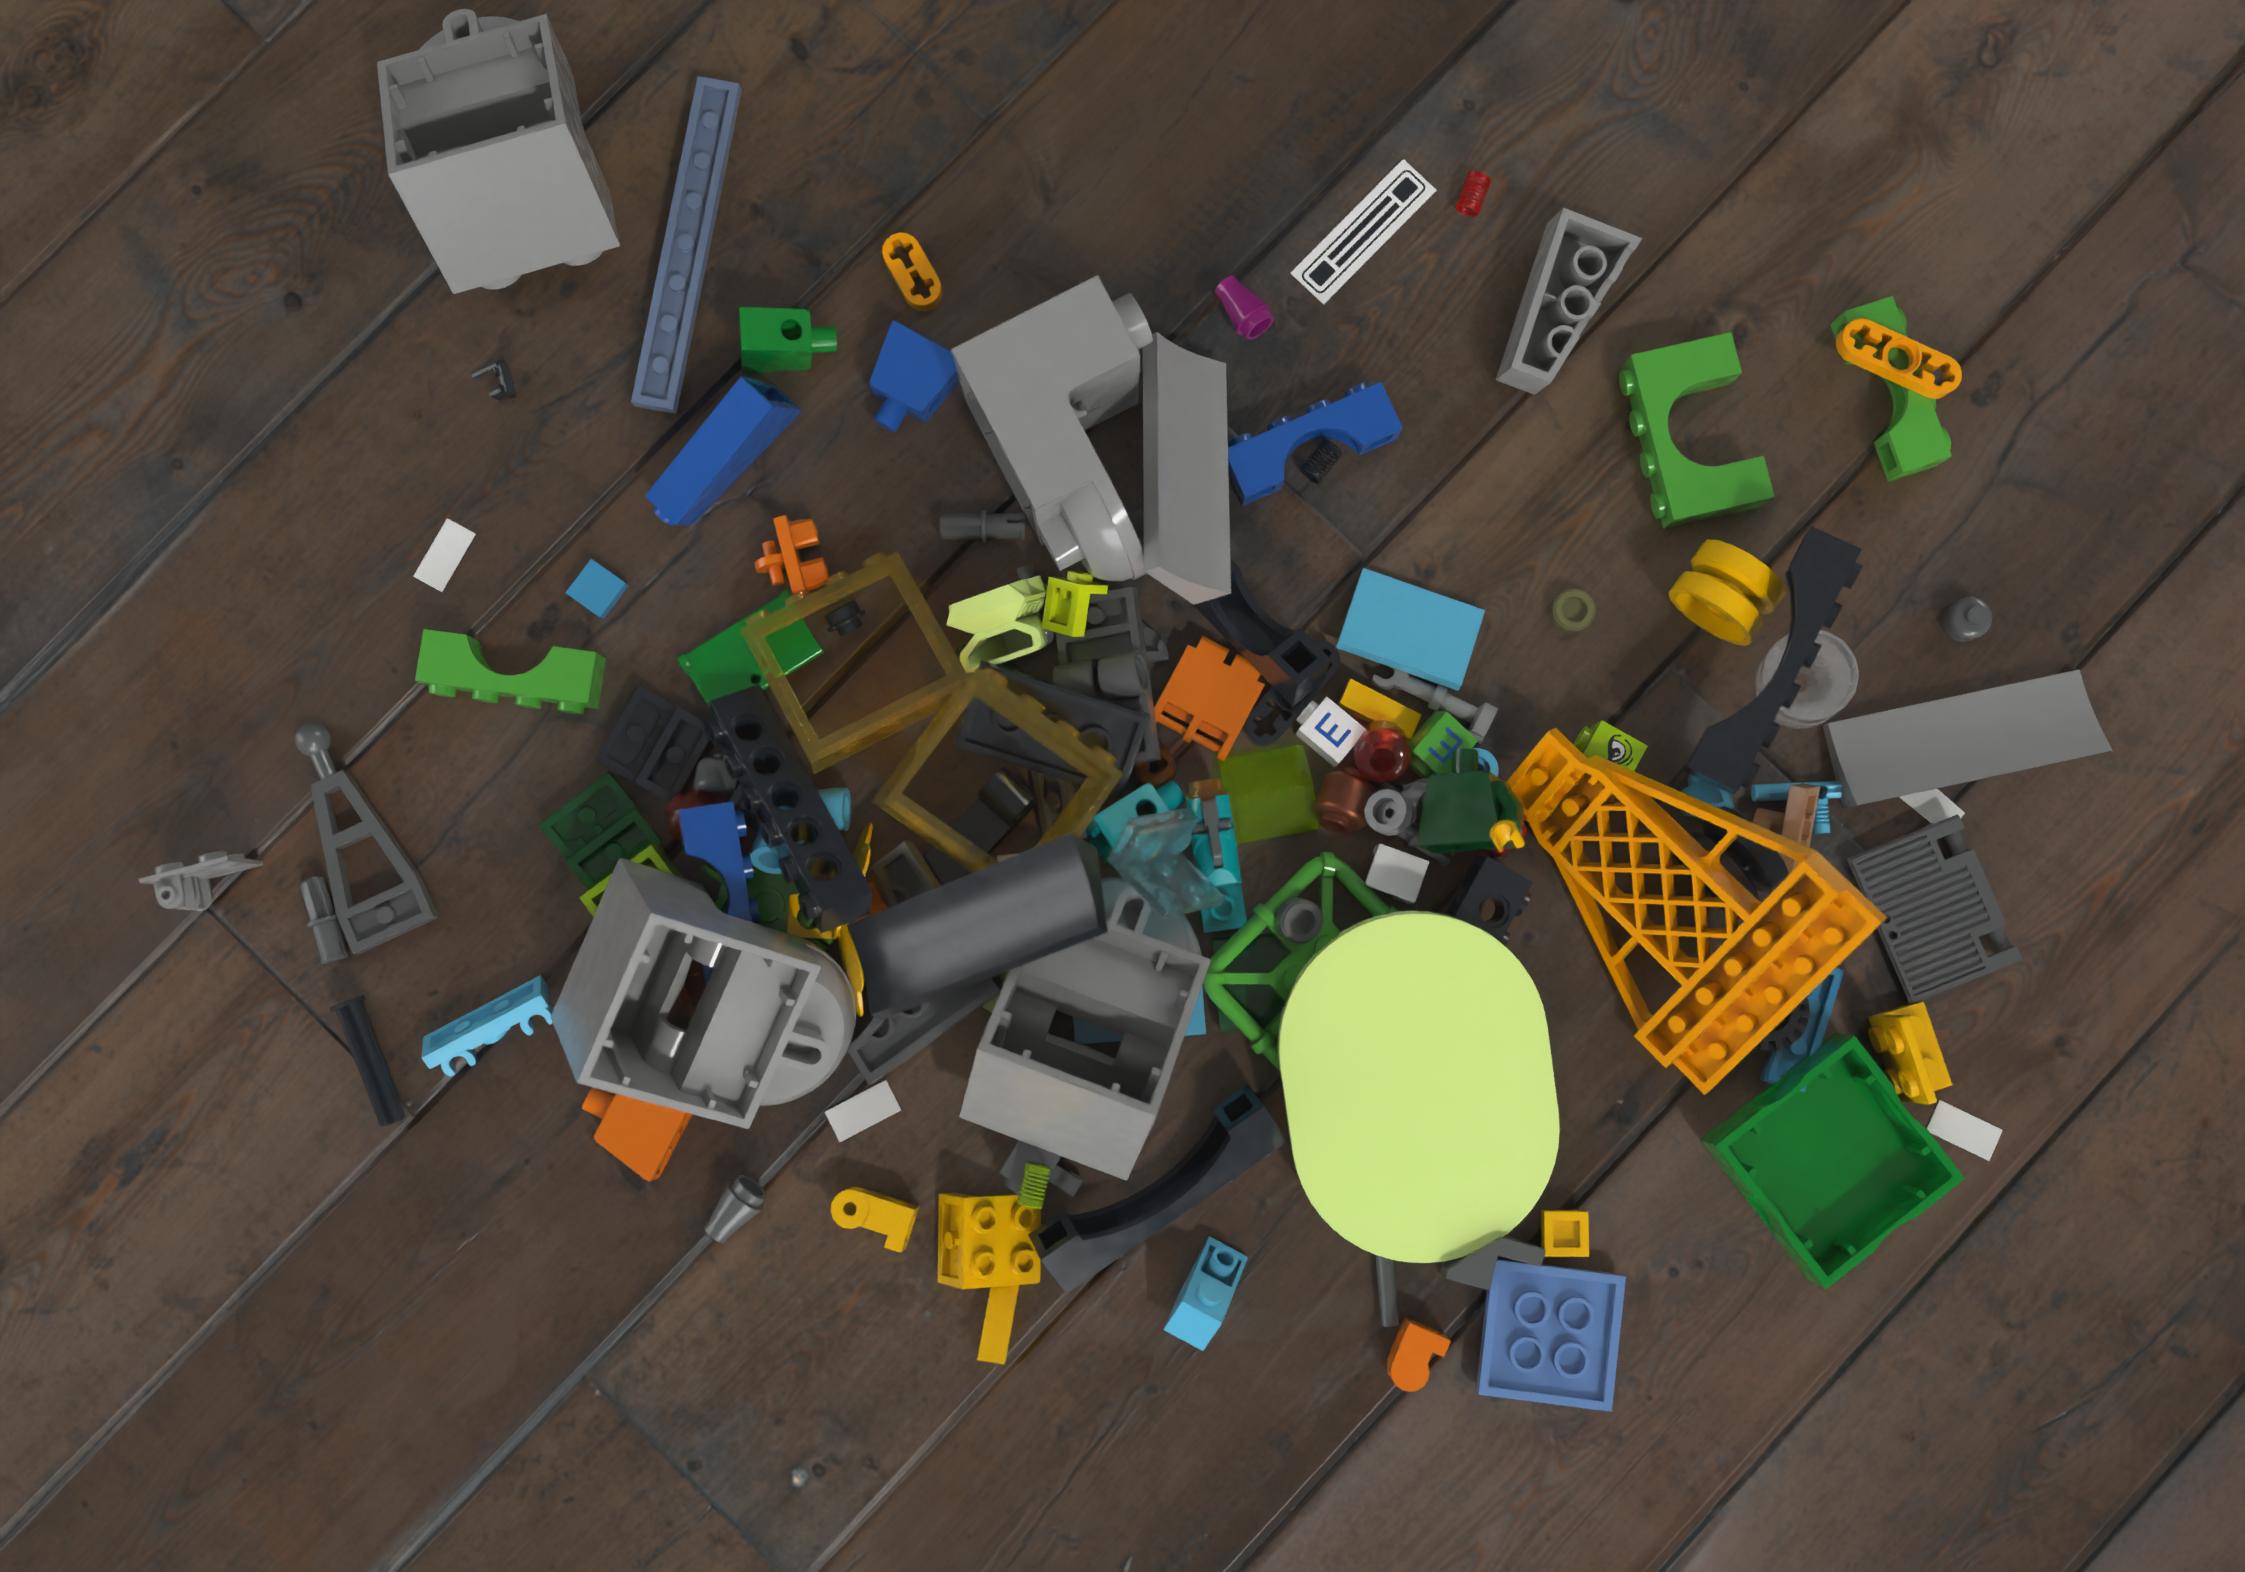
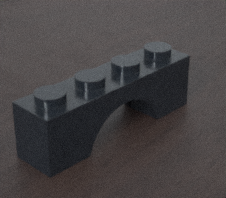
M1230 558L1231 594L1194 604V606L1293 707L1325 681L1330 658L1301 629L1291 630L1285 628L1272 619L1252 596L1243 579L1240 567Z

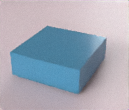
M590 559L566 591V594L604 620L629 585L596 561Z

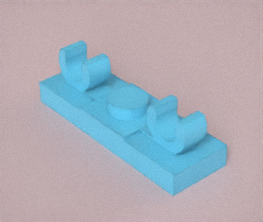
M539 975L423 1037L422 1060L429 1069L441 1064L443 1072L447 1076L452 1077L456 1071V1065L451 1060L452 1058L461 1056L467 1060L470 1066L475 1065L476 1051L474 1048L483 1043L486 1045L495 1043L510 1030L511 1026L520 1022L522 1031L530 1036L534 1033V1024L529 1019L531 1016L541 1015L549 1025L552 1024L551 1015L553 1007L549 1004V986L542 976Z

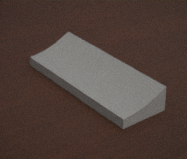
M1156 332L1152 334L1153 342L1143 347L1144 572L1194 605L1231 594L1226 363L1183 349Z
M2080 669L1822 725L1835 779L1842 783L1843 793L1840 799L1843 809L2113 751L2094 714L2083 684Z

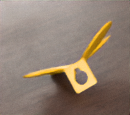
M869 823L863 829L852 854L864 877L870 860L872 823ZM799 894L790 895L788 898L787 934L800 938L838 939L843 972L846 974L853 990L856 1013L859 1017H862L864 975L858 953L847 926L849 923L824 933H820L818 928L805 929L800 926L797 919L800 909L798 903Z

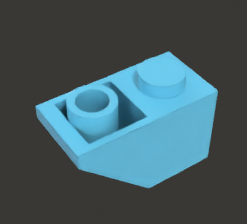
M1209 1236L1177 1296L1164 1331L1203 1351L1223 1323L1248 1257Z

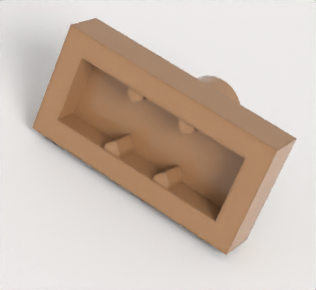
M1805 783L1790 785L1785 813L1758 808L1754 815L1753 823L1810 848L1820 786ZM1779 853L1790 874L1798 866L1797 861Z

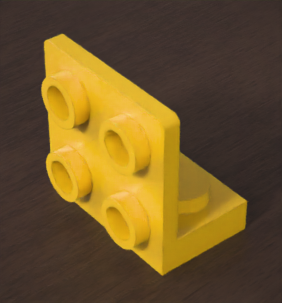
M1918 1001L1911 1005L1906 1004L1869 1016L1872 1027L1868 1030L1870 1042L1877 1053H1881L1886 1068L1883 1073L1893 1084L1900 1101L1924 1105L1936 1103L1937 1099L1934 1091L1953 1085L1924 1001Z
M939 1193L937 1283L959 1289L1039 1283L1041 1279V1260L1028 1235L1041 1226V1209L1018 1204L1019 1194L971 1196L960 1193Z

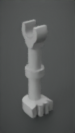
M1392 668L1394 675L1389 679H1383L1374 674L1371 682L1375 687L1385 690L1393 687L1404 690L1428 702L1427 707L1435 711L1441 708L1471 723L1468 731L1478 740L1477 743L1479 744L1483 741L1499 709L1487 702L1479 708L1447 693L1448 688L1440 684L1436 688L1409 673Z

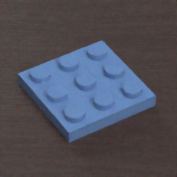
M1497 1258L1490 1289L1486 1293L1476 1392L1479 1395L1612 1412L1626 1276L1617 1273L1542 1264V1267L1521 1261Z

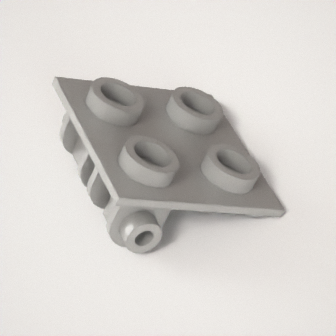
M216 851L198 856V864L184 867L183 862H175L157 866L154 868L155 875L140 878L139 882L154 885L157 902L164 908L203 911L209 908L213 901L209 879L262 866L263 862L245 859L243 853L227 856L226 851Z

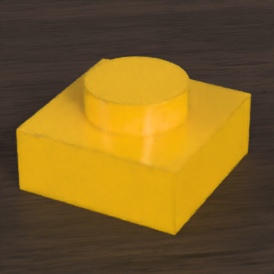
M1541 1210V1247L1546 1249L1544 1256L1589 1257V1212L1586 1210Z

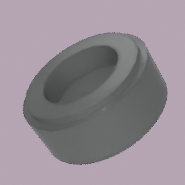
M1290 898L1277 911L1276 927L1279 933L1291 942L1297 944L1310 942L1319 934L1322 928L1323 917L1320 909L1316 904L1305 898Z

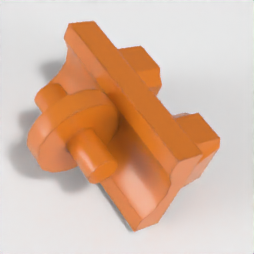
M786 515L773 518L782 553H777L774 541L762 543L765 557L754 562L755 570L757 573H769L772 585H780L785 583L782 569L786 568L792 593L797 595L798 600L810 598L809 590L816 589L830 582L823 557L802 562L799 549L820 544L816 524L813 519L790 522Z

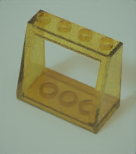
M886 552L877 553L862 563L864 568L848 575L847 571L834 574L823 582L824 588L812 594H809L808 590L800 591L784 601L785 607L773 613L766 609L753 614L745 620L747 626L740 629L745 643L814 774L969 696L972 682L898 552L887 556ZM890 575L947 676L819 740L764 637Z
M986 667L984 671L975 668L967 673L872 801L873 804L972 873L994 865L999 861L902 794V792L974 696L1087 777L1086 781L1035 847L1069 833H1073L1080 838L1124 774L1113 766L1117 760L1111 754L1096 745L1092 750L1078 740L1081 736L1079 731L1060 719L1056 724L1042 714L1045 709L1042 704L1025 693L1019 698L1006 688L1009 683L1008 680L989 667Z

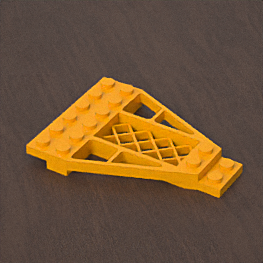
M1557 728L1549 730L1506 781L1523 805L1524 814L1527 816V821L1539 844L1554 858L1635 1022L1638 1032L1634 1037L1665 1068L1673 1063L1704 1095L1710 1092L1887 918L1816 850L1600 756L1593 755L1587 758ZM1651 796L1726 829L1728 833L1712 851H1707ZM1615 798H1617V799H1618L1619 801H1621V802H1613V801H1614ZM1609 811H1626L1628 833L1611 832ZM1597 820L1598 832H1587ZM1639 820L1652 833H1640ZM1739 835L1793 858L1798 863V866L1763 902L1758 901L1720 863L1721 854ZM1583 841H1599L1601 862H1592L1584 854ZM1612 841L1629 842L1630 863H1614ZM1641 842L1659 843L1660 864H1643ZM1672 852L1685 865H1673ZM1615 872L1631 873L1633 894H1626L1616 886ZM1644 873L1661 874L1663 895L1645 894ZM1673 874L1692 875L1693 896H1675ZM1705 884L1718 897H1706ZM1595 900L1632 935L1620 950ZM1646 904L1664 905L1666 926L1656 925L1647 916ZM1676 905L1694 906L1696 927L1678 926ZM1706 906L1725 907L1727 929L1708 928ZM1738 916L1744 921L1740 926L1738 924ZM1679 936L1697 937L1698 958L1688 957L1680 949ZM1709 938H1726L1727 940L1710 956ZM1638 943L1682 985L1654 1015L1649 1012L1624 961V958Z

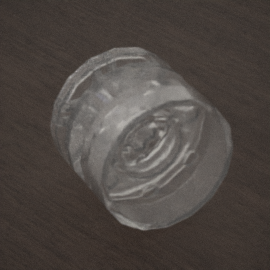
M1820 630L1815 642L1821 644L1822 647L1810 669L1802 666L1796 677L1798 678L1801 673L1808 675L1807 683L1813 687H1808L1804 692L1799 691L1789 709L1781 706L1774 721L1782 726L1796 729L1817 727L1846 707L1856 693L1859 679L1856 657L1846 642L1828 631ZM1788 635L1773 645L1757 667L1754 681L1756 697L1764 690L1777 670L1787 645Z

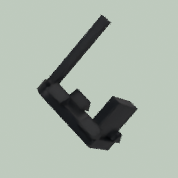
M502 359L471 374L472 378H475L493 370L495 377L499 376L501 385L499 384L498 389L489 393V396L494 399L502 400L508 396L514 398L517 395L510 368Z

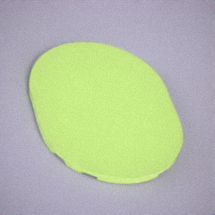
M1429 911L1392 912L1361 921L1339 933V936L1330 941L1318 953H1315L1295 979L1296 982L1288 996L1286 1005L1283 1007L1278 1029V1059L1289 1137L1295 1168L1302 1187L1314 1208L1332 1229L1349 1242L1372 1254L1409 1263L1443 1262L1467 1256L1500 1236L1504 1237L1526 1217L1541 1197L1555 1165L1560 1133L1559 1111L1548 1026L1540 995L1530 975L1508 948L1480 927L1478 928L1447 914Z

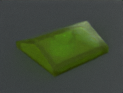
M1303 744L1226 758L1224 762L1220 759L1218 760L1224 795H1229L1237 844L1319 830L1318 816L1314 812V786Z

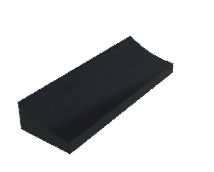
M1069 833L848 924L847 926L858 953L866 982L870 1015L881 1020L1108 933L1097 848L1073 833Z

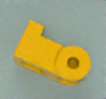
M850 1187L835 1196L831 1203V1215L834 1221L843 1228L852 1229L861 1226L888 1235L884 1248L901 1253L907 1247L920 1206L862 1187Z

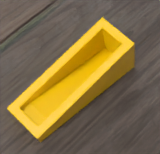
M1351 678L1347 682L1338 702V706L1345 712L1409 740L1412 738L1422 715Z
M1019 1285L990 1288L977 1360L1005 1365Z

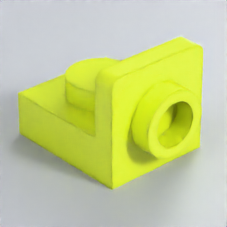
M1068 570L1067 578L1049 577L1042 621L1043 629L1071 637H1084L1090 594H1107L1108 585L1093 582V577L1089 573Z

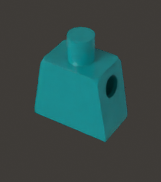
M1173 780L1157 790L1148 782L1092 817L1085 827L1087 839L1091 845L1097 848L1098 856L1107 867L1164 829L1173 820L1170 812L1184 804L1186 798L1180 787ZM1136 810L1144 813L1147 820L1141 819L1137 815Z

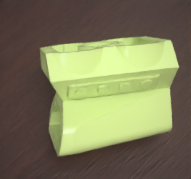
M1040 575L999 587L948 606L950 613L946 625L975 634L960 654L963 671L966 673L976 672L980 660L997 665L1035 652L1047 645L1048 639L1039 615L1046 600L1047 585L1042 582Z

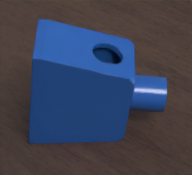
M893 320L869 382L872 394L883 401L873 421L892 433H896L906 414L922 423L927 422L960 383L952 352Z

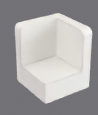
M1379 843L1374 847L1372 854L1375 856L1365 884L1373 889L1393 895L1395 900L1406 904L1415 903L1430 861Z

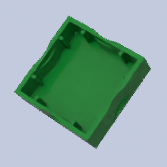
M1834 1033L1821 1044L1817 1051L1810 1056H1805L1782 1074L1780 1080L1767 1086L1700 1139L1806 1279L1824 1289L1829 1288L1873 1253L1885 1237L1894 1229L1911 1219L1917 1218L1965 1179L1927 1128L1921 1125L1906 1110L1893 1084L1854 1035ZM1807 1085L1805 1092L1800 1091Z

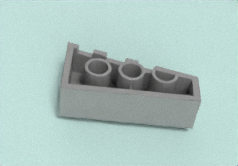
M1562 208L1546 224L1496 380L1534 395L1549 385L1642 238Z

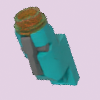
M1208 779L1188 783V794L1185 795L1203 931L1204 933L1241 928L1247 922L1228 789H1223L1222 779Z

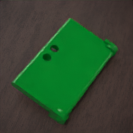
M787 589L780 592V596L692 651L687 654L682 653L676 657L679 666L692 678L709 708L711 700L758 684L762 691L824 653L798 612L799 607L794 601L793 594L789 593Z

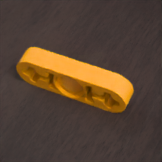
M1855 319L1837 335L1836 349L1843 359L1927 398H1942L1956 389L1961 382V367L1955 359L1871 320ZM1857 332L1864 335L1862 342L1866 344L1860 350L1854 347L1855 339L1852 338ZM1881 341L1884 342L1885 345L1878 351L1876 358H1874L1873 354L1878 350L1874 347ZM1899 348L1907 353L1909 357L1907 369L1899 370L1891 366L1888 361L1890 349ZM1920 366L1919 369L1923 371L1914 376L1912 373ZM1937 368L1943 371L1941 378L1945 380L1939 386L1934 384L1935 376L1931 374Z

